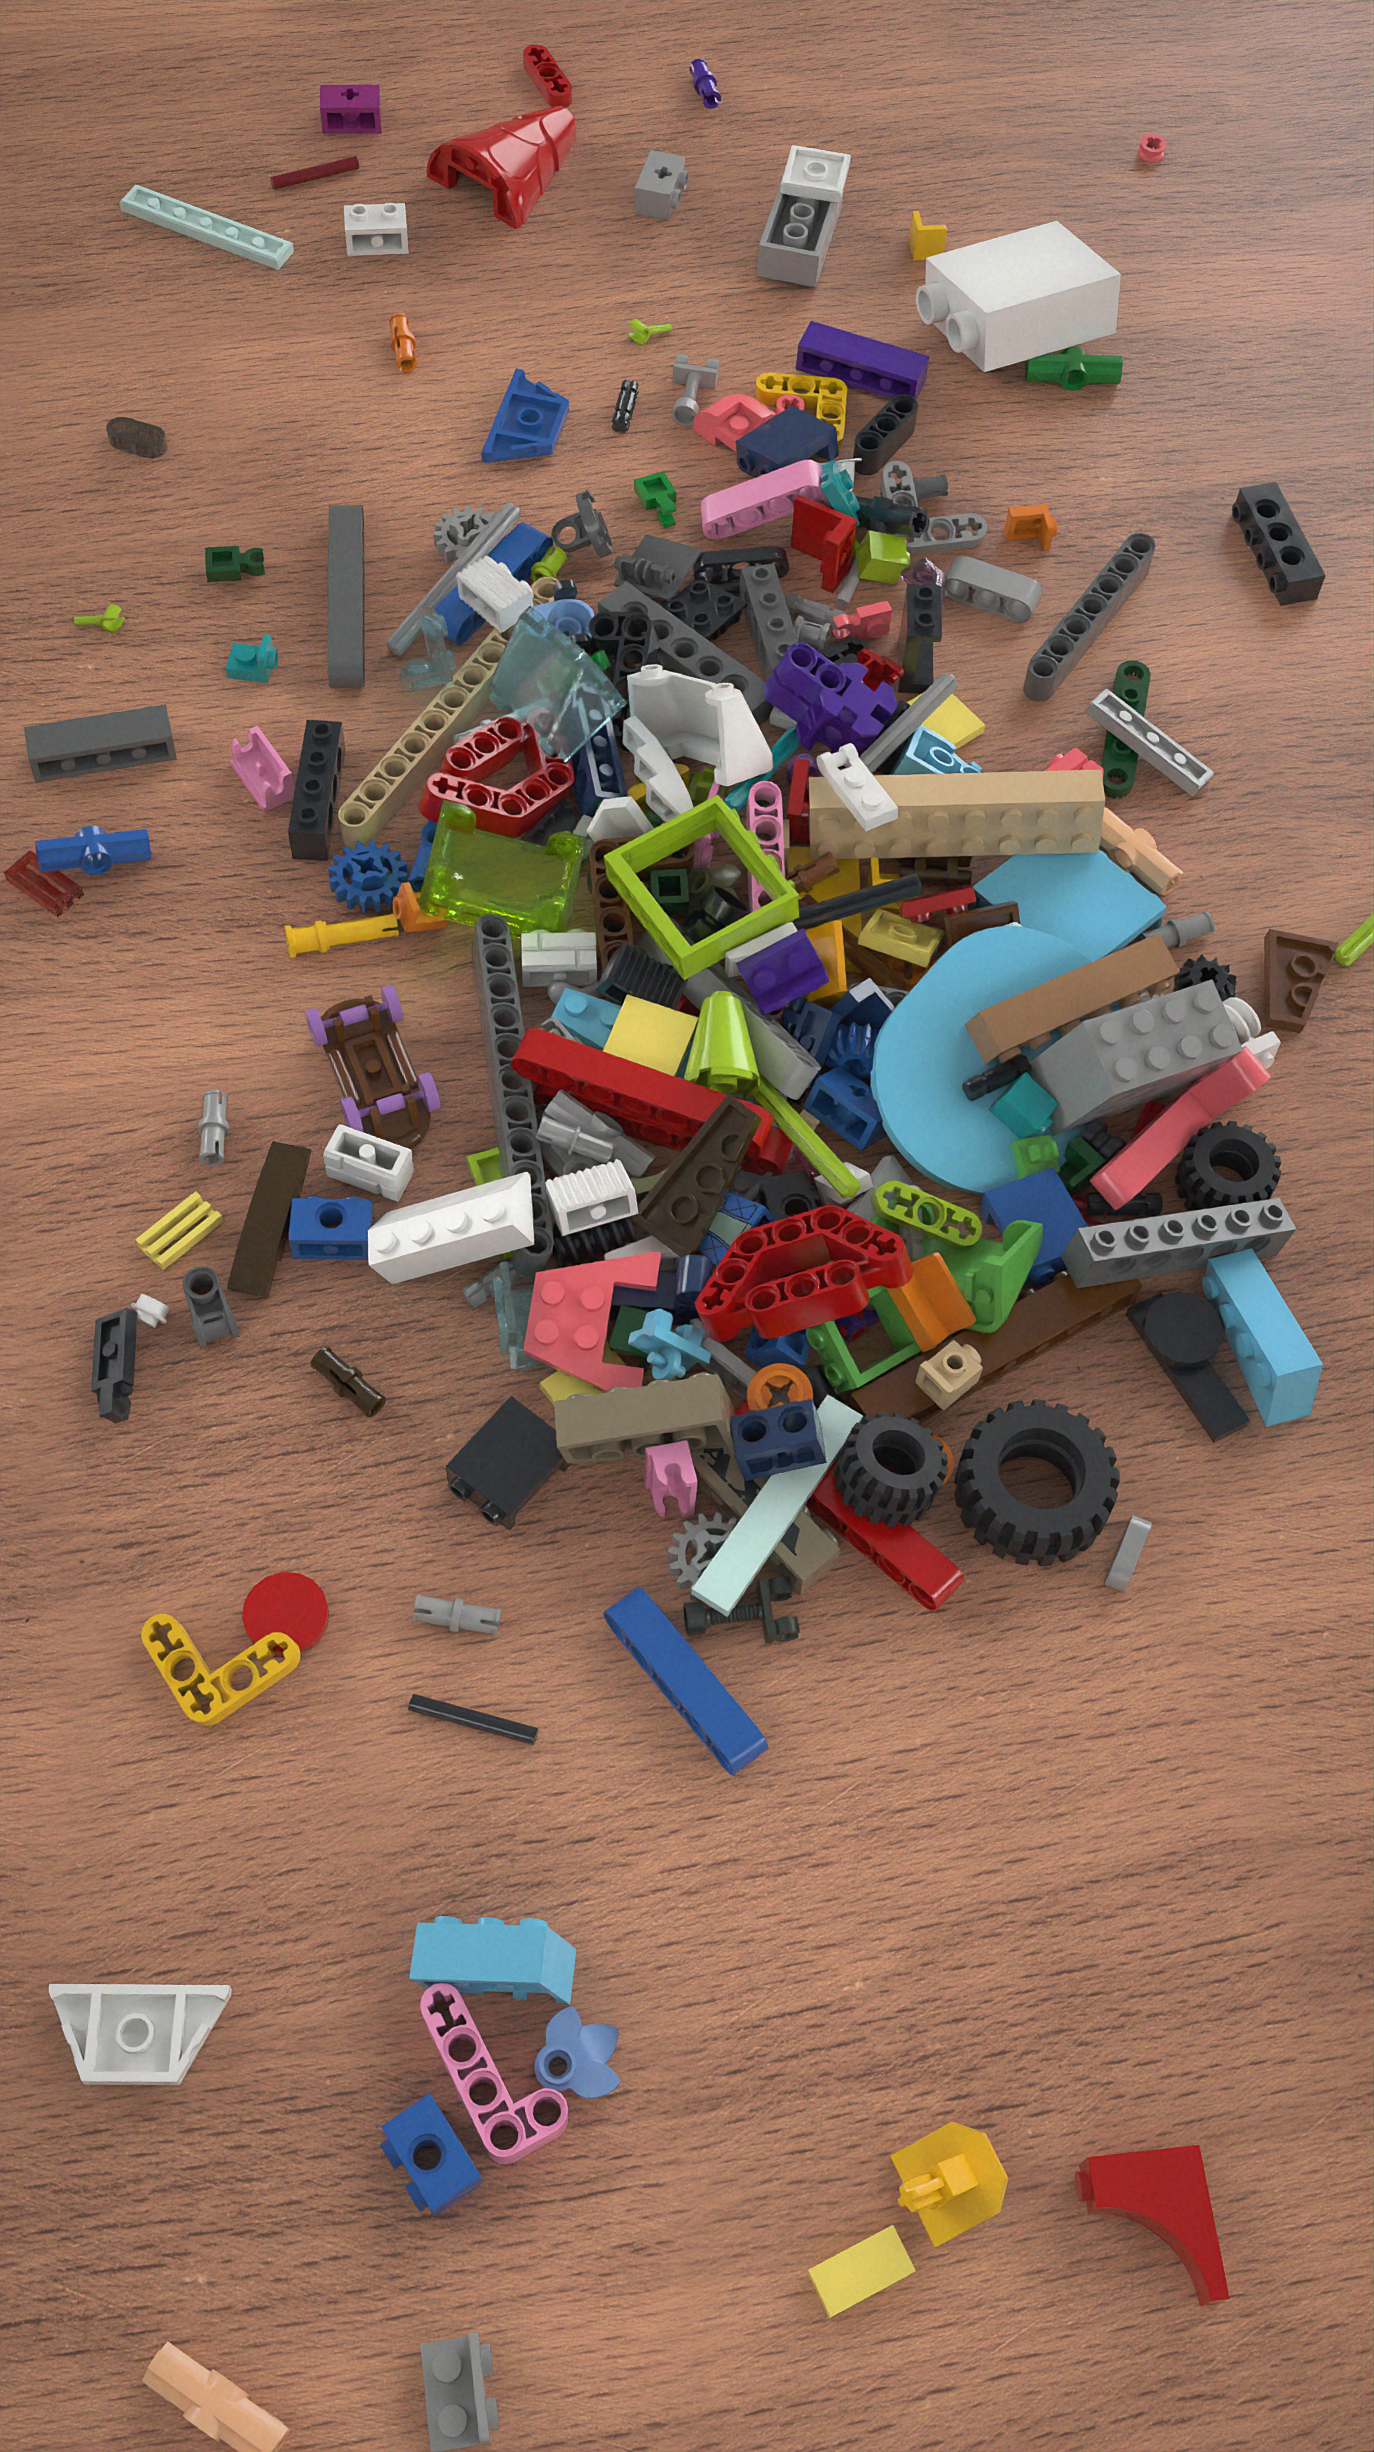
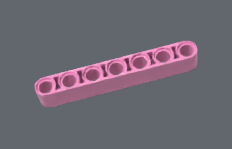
M760 781L750 789L746 806V830L751 829L756 836L765 833L772 837L773 840L762 841L759 838L758 840L766 855L771 854L776 859L781 874L785 878L781 790L772 782ZM766 800L772 806L766 808L761 807L756 803V801ZM748 870L749 914L762 908L759 905L760 902H772L773 900ZM784 1007L778 1009L780 1011L779 1014L771 1015L781 1026L784 1020L781 1018Z

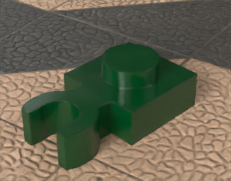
M239 546L205 548L207 582L241 580V573H248L252 576H262L265 574L262 548H251L245 553H240Z

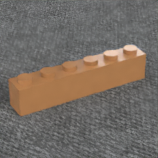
M1158 933L978 1012L964 1025L985 1065L997 1059L1002 1064L1022 1054L1020 1049L1030 1045L1032 1050L1038 1049L1053 1040L1051 1035L1060 1032L1063 1037L1081 1024L1082 1021L1111 1013V1008L1119 1005L1120 1009L1130 1007L1141 1001L1140 995L1146 992L1152 997L1167 990L1170 987L1168 981L1180 973Z

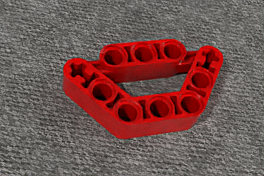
M544 708L533 711L531 717L521 724L514 718L502 716L450 747L446 752L439 773L432 774L427 780L418 805L420 813L426 819L505 841L514 840L532 828L562 798L567 799L575 780L559 716L555 712ZM524 750L529 777L507 791L479 783L511 763L515 755Z
M827 1205L739 1234L697 1297L695 1306L705 1331L711 1340L716 1342L730 1340L742 1328L754 1325L759 1336L772 1339L855 1314L867 1306L869 1302L868 1289L878 1286L889 1289L902 1287L912 1279L914 1270L904 1241L899 1235L836 1205ZM829 1261H834V1262H832V1263H828V1264H825V1265H822V1266H819V1267H816V1268H812V1269H809V1270H806V1271H803V1272H799V1273H796V1274H793V1275H790V1276L783 1277V1278H780V1279H777V1280L772 1281V1279H774V1278H778V1277H781V1276H784V1275H787V1274H790V1273H794V1272H797V1271H800V1270H803V1269H806V1268H810V1267H813V1266H816V1265H819V1264H823V1263H826V1262H829Z

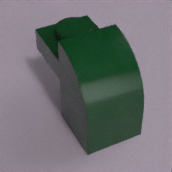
M675 852L671 856L681 859L683 858V853ZM687 868L650 870L648 891L666 915H688L690 901Z

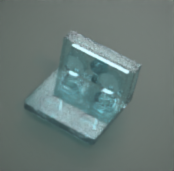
M425 605L418 607L430 662H426L425 658L413 659L405 662V668L397 669L400 683L412 691L452 682L451 672L456 671L451 650L446 651L443 637L448 636L443 615L438 616L436 610Z
M508 1261L500 1262V1276L493 1277L501 1355L509 1354L510 1369L546 1365L525 1355L523 1351L533 1288L511 1290Z

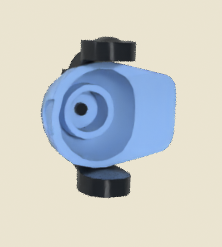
M569 579L557 582L552 589L554 602L531 607L526 612L523 622V631L529 639L552 644L560 650L563 657L569 656L581 649H584L587 654L592 646V636L588 625L594 616V611L583 601L575 600L578 592L575 581Z

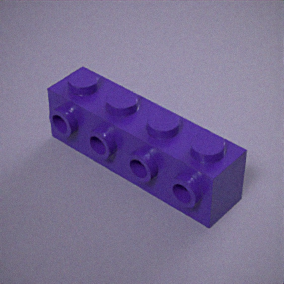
M810 321L798 344L796 370L818 377L837 378L848 386L890 399L895 395L907 394L917 400L926 382L930 356Z

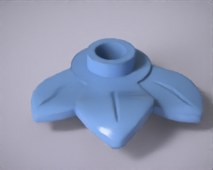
M573 2006L561 2010L548 2023L546 2027V2046L540 2050L535 2060L534 2069L538 2082L544 2088L554 2089L558 2092L570 2089L585 2099H595L611 2093L620 2085V2079L606 2063L616 2048L619 2035L618 2029L606 2024L582 2026L580 2017ZM554 2060L563 2061L567 2066L566 2072L561 2076L552 2075L549 2071L551 2062Z

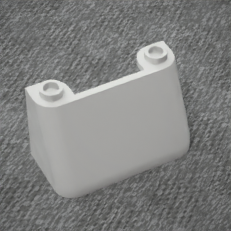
M657 664L645 665L641 667V672L627 676L630 716L635 714L656 737L671 760L685 756L716 765L714 769L715 783L724 786L736 784L773 769L772 752L741 691L735 689L733 684H716L662 670V666Z

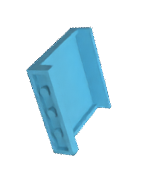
M1099 850V853L1015 854L973 886L976 902L968 904V910L970 911L1015 901L1018 903L1022 927L1040 930L1067 942L1079 950L1091 962L1121 950L1149 926L1153 929L1159 928L1167 908L1158 896L1146 890L1130 873L1123 871L1101 850Z

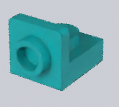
M264 634L261 646L233 643L225 668L227 678L268 683L271 669L276 670L279 658L278 649L273 648L272 636Z

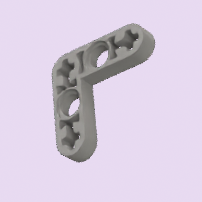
M891 461L886 464L880 478L883 498L903 501L911 506H918L910 467L902 461ZM892 473H896L897 478H901L899 491L896 492V481L894 478H890ZM976 513L929 518L928 531L924 532L920 538L910 537L913 538L912 543H908L906 539V548L910 555L977 547L982 543L987 532V523L982 516ZM967 526H971L972 530L977 531L975 536L966 530ZM942 528L947 532L948 538L943 541L936 540L932 536L931 530Z

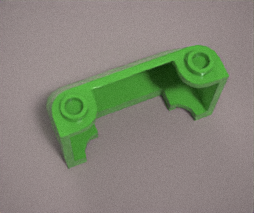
M893 1198L887 1207L890 1209L895 1205L902 1204ZM921 1204L919 1208H922V1223L924 1225H932L935 1221L932 1208L928 1204ZM878 1214L869 1220L899 1235V1224L882 1218ZM1016 1220L1011 1222L1004 1230L1003 1243L979 1238L976 1243L964 1248H955L923 1235L920 1245H923L924 1257L935 1252L940 1253L976 1317V1322L965 1329L992 1333L1006 1321L1041 1249L1043 1224L1027 1220ZM959 1234L958 1237L961 1238V1237H963V1236H965V1235ZM869 1298L868 1304L873 1305Z

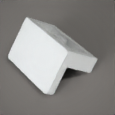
M632 796L603 799L587 829V833L595 843L602 839L642 836L653 830L654 827Z

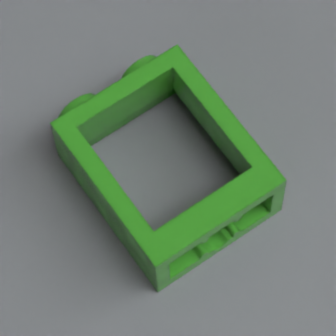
M874 1287L868 1289V1293L895 1350L864 1369L858 1370L833 1320L806 1328L807 1340L817 1350L825 1366V1375L829 1382L836 1387L838 1393L860 1387L921 1351L886 1287Z

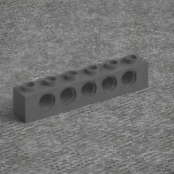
M627 581L598 602V613L641 612L650 617L659 636L657 665H661L662 670L716 684L731 683L735 689L741 691L758 726L770 718L774 705L763 694L764 680ZM641 632L636 637H641L646 632Z
M1280 1198L1078 1228L1061 1257L1076 1288H1083L1206 1268L1208 1259L1251 1248L1258 1259L1277 1256L1296 1231V1227Z

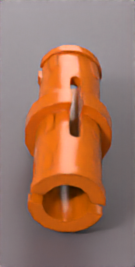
M396 313L389 319L392 332L390 344L393 352L396 354L397 368H400L401 372L407 373L413 371L417 366L414 354L416 342L415 337L410 332L409 318H406V315L403 313Z

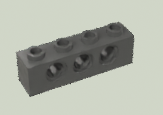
M774 563L741 568L739 598L748 602V606L743 609L764 681L767 680L778 665L787 649L793 643L798 642Z

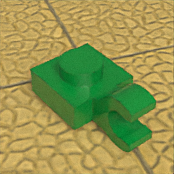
M665 472L634 479V491L645 510L655 508L663 528L676 525V521L672 516V513L676 512L674 505L676 502V491Z

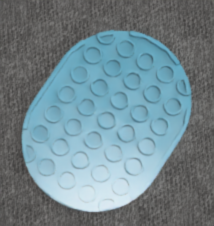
M1001 926L975 932L957 942L943 954L887 1017L874 1045L873 1068L870 1072L873 1099L877 1102L883 1119V1128L902 1156L923 1175L948 1189H958L982 1197L984 1192L1019 1180L1010 1144L1020 1139L988 1110L1010 1084L989 1094H984L983 1097L974 1101L968 1100L962 1090V1084L968 1079L981 1075L983 1072L1001 1064L1000 1060L997 1059L985 1065L964 1024L986 1008L1091 963L1079 950L1051 934L1027 927ZM1119 1005L1111 1008L1112 1012L1120 1010ZM1060 1032L1051 1035L1052 1041L1035 1050H1032L1030 1045L1020 1049L1021 1055H1025L1028 1058V1062H1030L1061 1039L1062 1035ZM1087 1125L1053 1137L1048 1127L1040 1135L1051 1134L1052 1142L1056 1141L1060 1155L1057 1158L1059 1168L1067 1161L1064 1157L1067 1144L1078 1136ZM1032 1133V1134L1029 1135L1027 1138L1038 1137V1136H1037L1035 1133Z

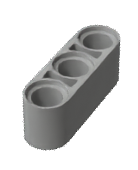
M958 556L953 560L941 584L943 594L953 601L1020 623L1030 620L1043 594L1042 587L1036 580L968 556Z

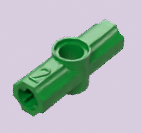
M1069 347L1060 354L1047 353L1027 359L1025 361V381L1061 383L1063 388L1071 391L1079 390L1087 383L1120 384L1123 359L1122 356L1086 355L1085 351L1080 347Z

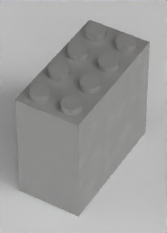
M1209 980L1083 1021L1030 1061L1032 1071L1028 1075L1059 1103L1050 1115L1054 1119L1049 1126L1053 1137L1088 1125L1095 1119L1102 1120L1143 1106L1149 1101H1157L1175 1095L1241 1053L1243 1048L1214 982Z

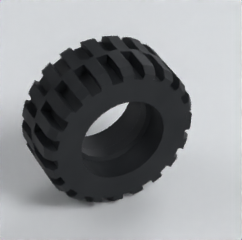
M1036 1399L1032 1400L1030 1406H1024L1021 1400L1008 1404L1006 1412L1002 1408H996L988 1413L986 1421H979L972 1429L970 1438L966 1440L954 1483L957 1485L954 1493L956 1506L959 1508L963 1507L960 1518L965 1527H975L976 1530L973 1537L981 1545H985L988 1542L994 1546L992 1553L1002 1559L1005 1554L1016 1557V1564L1026 1566L1030 1559L1037 1560L1039 1566H1051L1057 1556L1061 1562L1075 1558L1078 1550L1084 1552L1093 1544L1096 1536L1100 1535L1116 1503L1118 1497L1116 1489L1120 1483V1471L1114 1467L1117 1460L1115 1452L1110 1446L1104 1447L1107 1437L1100 1428L1092 1430L1088 1426L1090 1419L1080 1412L1077 1416L1068 1413L1069 1406L1057 1403L1055 1408L1046 1406L1045 1400ZM1018 1457H1036L1046 1460L1056 1466L1066 1476L1072 1488L1073 1499L1068 1504L1054 1509H1037L1027 1506L1016 1500L1006 1490L999 1476V1467L1005 1462Z

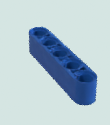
M521 522L487 556L492 558L497 564L500 562L504 563L510 570L511 575L519 582L522 580L526 581L531 576L532 566L540 562L548 548L553 546V540L551 536ZM457 585L433 610L429 619V629L460 646L486 622V619L482 618L480 614L478 615L477 611H474L472 607H469L468 603L465 604L464 600L460 599Z
M636 1587L603 1612L604 1618L613 1633L730 1775L734 1776L769 1749L768 1743L758 1727L642 1588Z

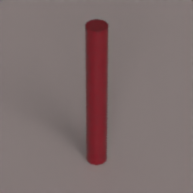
M354 156L270 177L272 188L275 190L359 169V162L357 157Z

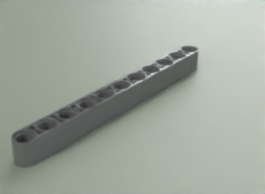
M485 914L476 922L471 952L496 1142L499 1150L498 1157L501 1177L503 1179L528 1172L531 1178L534 1245L511 1251L514 1269L519 1274L532 1278L535 1277L536 1272L546 1270L554 1240L540 1141L535 1140L538 1127L531 1080L517 1074L510 1064L523 1039L524 1028L509 925L499 915ZM528 1250L535 1251L538 1254L531 1253Z

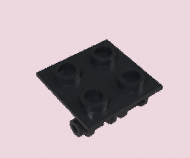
M698 577L662 607L711 642V639H718L731 625L740 621L742 610L748 606V602Z

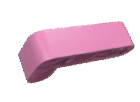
M802 460L705 497L700 505L704 535L712 540H720L792 514L794 511V500L798 495L834 509L820 486L823 483L821 479L823 472L820 465L812 460Z
M437 1983L425 1990L420 2003L424 2023L488 2156L499 2164L513 2163L558 2138L565 2131L568 2124V2106L562 2094L554 2089L544 2088L513 2104L458 1990L448 1983ZM440 2000L446 2006L450 2005V2015L455 2027L451 2028L448 2032L439 2012L435 2013V2003ZM469 2041L476 2047L475 2054L470 2060L457 2062L451 2058L450 2051L457 2042ZM482 2083L490 2084L497 2090L494 2101L485 2106L477 2105L470 2099L473 2089ZM545 2103L557 2106L561 2113L558 2121L550 2126H542L534 2119L535 2110ZM504 2126L511 2127L518 2134L516 2144L507 2150H499L491 2143L494 2132Z

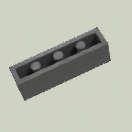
M166 704L24 727L28 759L36 783L177 760Z

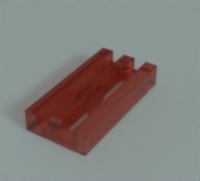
M31 850L4 872L5 878L9 883L56 917L63 914V907L66 906L69 909L74 904L73 899L75 897L80 899L84 896L82 887L60 871L41 873L66 890L65 893H62L39 874L37 875L26 867L27 864H30L39 870L37 855Z

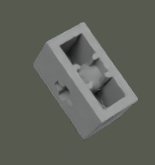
M650 150L635 186V214L664 220L670 219L673 209L679 208L681 189L685 190L688 184L689 171L685 170L684 156Z

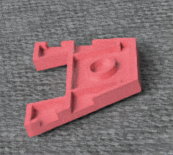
M651 1252L536 1272L523 1348L524 1354L568 1376L572 1375L587 1382L593 1388L603 1393H607L609 1389L614 1387H642L644 1368L603 1363L614 1287L656 1291L661 1252Z

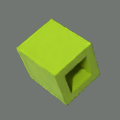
M868 531L856 549L858 578L895 584L902 573L907 571L910 564V553L907 552L906 538Z

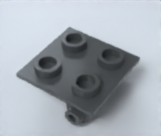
M646 534L632 557L628 554L616 557L614 567L619 571L620 575L616 579L614 586L619 587L627 581L645 595L670 601L702 553V549Z

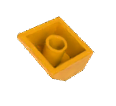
M834 920L805 931L823 963L829 977V982L801 997L829 1010L847 993L842 920Z

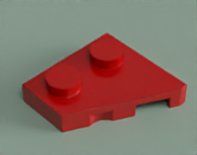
M961 885L954 887L953 890L940 893L935 892L898 902L902 918L910 917L911 923H917L932 919V912L946 909L947 915L967 911V904L976 902L973 887Z

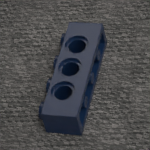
M572 684L558 709V716L562 722L575 775L573 788L581 820L583 815L594 818L598 803L603 801V799L628 797L605 689Z

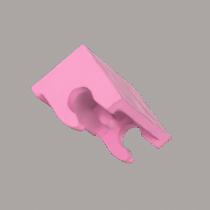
M255 726L248 730L250 741L245 747L241 748L236 738L231 742L233 760L230 761V765L265 813L293 800L295 791L291 771L259 727Z
M687 1440L646 1448L644 1484L646 1489L650 1488L656 1512L661 1517H664L665 1506L662 1501L668 1496H673L678 1500V1508L683 1517L694 1515L698 1482Z

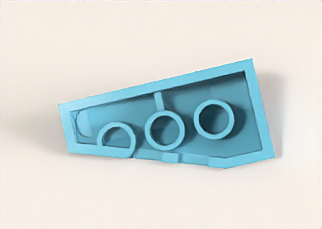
M920 725L910 736L890 775L981 773L982 768L974 761L969 765L954 754L957 749L956 746L937 733Z

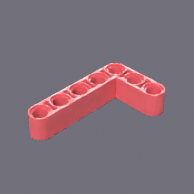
M1246 1046L1242 1047L1243 1051L1183 1089L1090 1179L1092 1185L1115 1211L1138 1194L1188 1144L1193 1134L1197 1135L1199 1129L1208 1125L1215 1117L1249 1096L1271 1077L1270 1073Z

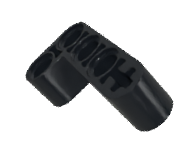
M600 612L590 620L588 625L589 632L599 651L604 649L607 656H617L609 711L618 747L630 752L623 745L624 720L631 717L629 701H626L629 697L627 676L641 672V667L645 665L657 664L659 636L650 617L645 613ZM613 631L610 635L602 637L605 633ZM646 632L641 637H636L639 633ZM642 663L636 669H631L635 664Z

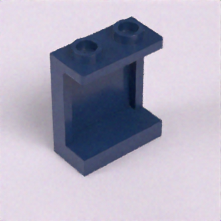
M790 406L735 441L739 469L755 478L805 460L813 454L829 462L839 456L836 427L794 406Z

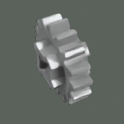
M466 505L463 512L453 508L452 516L442 514V522L435 523V532H433L437 555H444L445 563L447 564L456 561L495 516L493 511L485 515L483 514V507L477 508L476 511H471L470 506Z
M716 1512L713 1521L707 1522L706 1517L702 1513L698 1515V1525L696 1526L687 1520L683 1522L684 1535L674 1532L672 1544L675 1547L668 1548V1560L673 1562L669 1565V1575L679 1576L676 1584L678 1590L685 1589L686 1587L691 1588L690 1600L694 1601L697 1598L691 1594L692 1588L736 1527L737 1518L732 1517L727 1524L722 1523L721 1514ZM690 1546L695 1557L691 1559V1563L687 1566L685 1554ZM706 1556H709L712 1559L707 1561Z

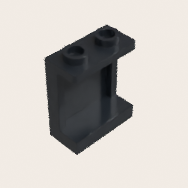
M907 584L898 638V665L904 670L903 676L898 679V693L922 694L934 683L933 642H941L942 640L941 586Z
M511 1396L446 1465L447 1486L460 1500L466 1501L469 1499L480 1507L479 1512L489 1523L494 1526L501 1524L506 1529L511 1530L516 1524L515 1517L517 1513L559 1468L565 1472L572 1463H567L557 1448L556 1429Z

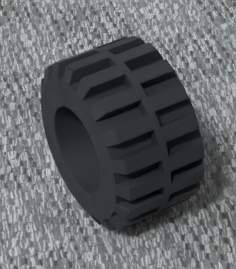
M1220 1121L1214 1122L1210 1129L1206 1126L1199 1129L1197 1135L1193 1134L1189 1140L1175 1176V1184L1179 1185L1177 1189L1179 1198H1186L1184 1206L1188 1211L1193 1209L1196 1211L1271 1199L1281 1177V1170H1279L1281 1159L1280 1156L1274 1155L1277 1150L1274 1144H1267L1265 1142L1267 1136L1261 1131L1256 1134L1251 1131L1252 1126L1245 1124L1244 1127H1239L1235 1121H1228L1226 1126H1223ZM1212 1167H1228L1236 1171L1244 1181L1232 1182L1225 1180L1216 1174Z
M879 1412L875 1418L868 1415L862 1418L861 1423L857 1422L852 1427L835 1462L833 1477L837 1479L834 1484L836 1491L843 1493L841 1500L846 1506L852 1505L855 1508L853 1513L860 1518L862 1515L870 1518L869 1522L878 1525L880 1521L885 1522L886 1527H896L899 1522L904 1527L911 1525L914 1519L919 1521L931 1507L947 1476L948 1469L946 1465L948 1458L947 1454L941 1452L944 1447L941 1441L932 1438L934 1432L928 1427L922 1428L919 1426L920 1421L911 1418V1420L904 1419L903 1414L899 1413L888 1416L886 1412ZM880 1464L887 1465L895 1469L901 1475L894 1474L886 1470Z

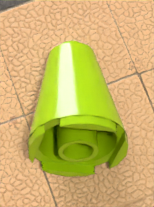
M716 991L703 1001L683 1079L727 1095L729 1093L731 1096L732 1094L743 1092V1099H746L758 1093L760 1077L740 999L734 997L731 992Z

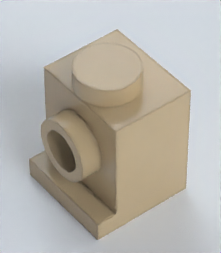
M953 1340L928 1362L925 1360L920 1365L915 1383L944 1411L979 1381L983 1369L980 1365L981 1357L972 1346L965 1344L961 1347Z

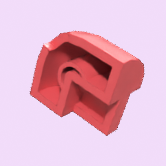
M736 393L720 398L697 414L694 418L692 430L712 445L716 446L723 442L737 453L735 441L777 414L756 398Z

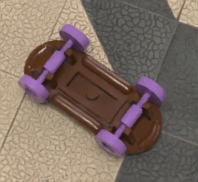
M390 984L380 987L383 1003L374 1001L372 995L364 997V999L355 998L335 1004L328 1008L322 1017H320L316 1007L305 1010V1018L312 1040L316 1047L323 1046L344 1098L340 1100V1106L347 1127L408 1149L415 1147L425 1137L429 1129L430 1112L440 1109L441 1105L431 1074L426 1072L416 1075L395 1025V1022L403 1020V1012L394 986Z

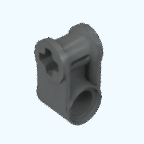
M205 1266L189 1270L183 1279V1289L200 1349L207 1347L208 1342L229 1335L233 1338L240 1337L230 1304L226 1301L216 1272ZM202 1287L212 1288L205 1295L194 1294Z

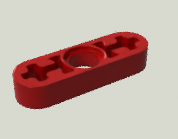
M542 45L526 47L523 51V67L547 104L551 107L563 106L566 108L572 103V85L551 53Z

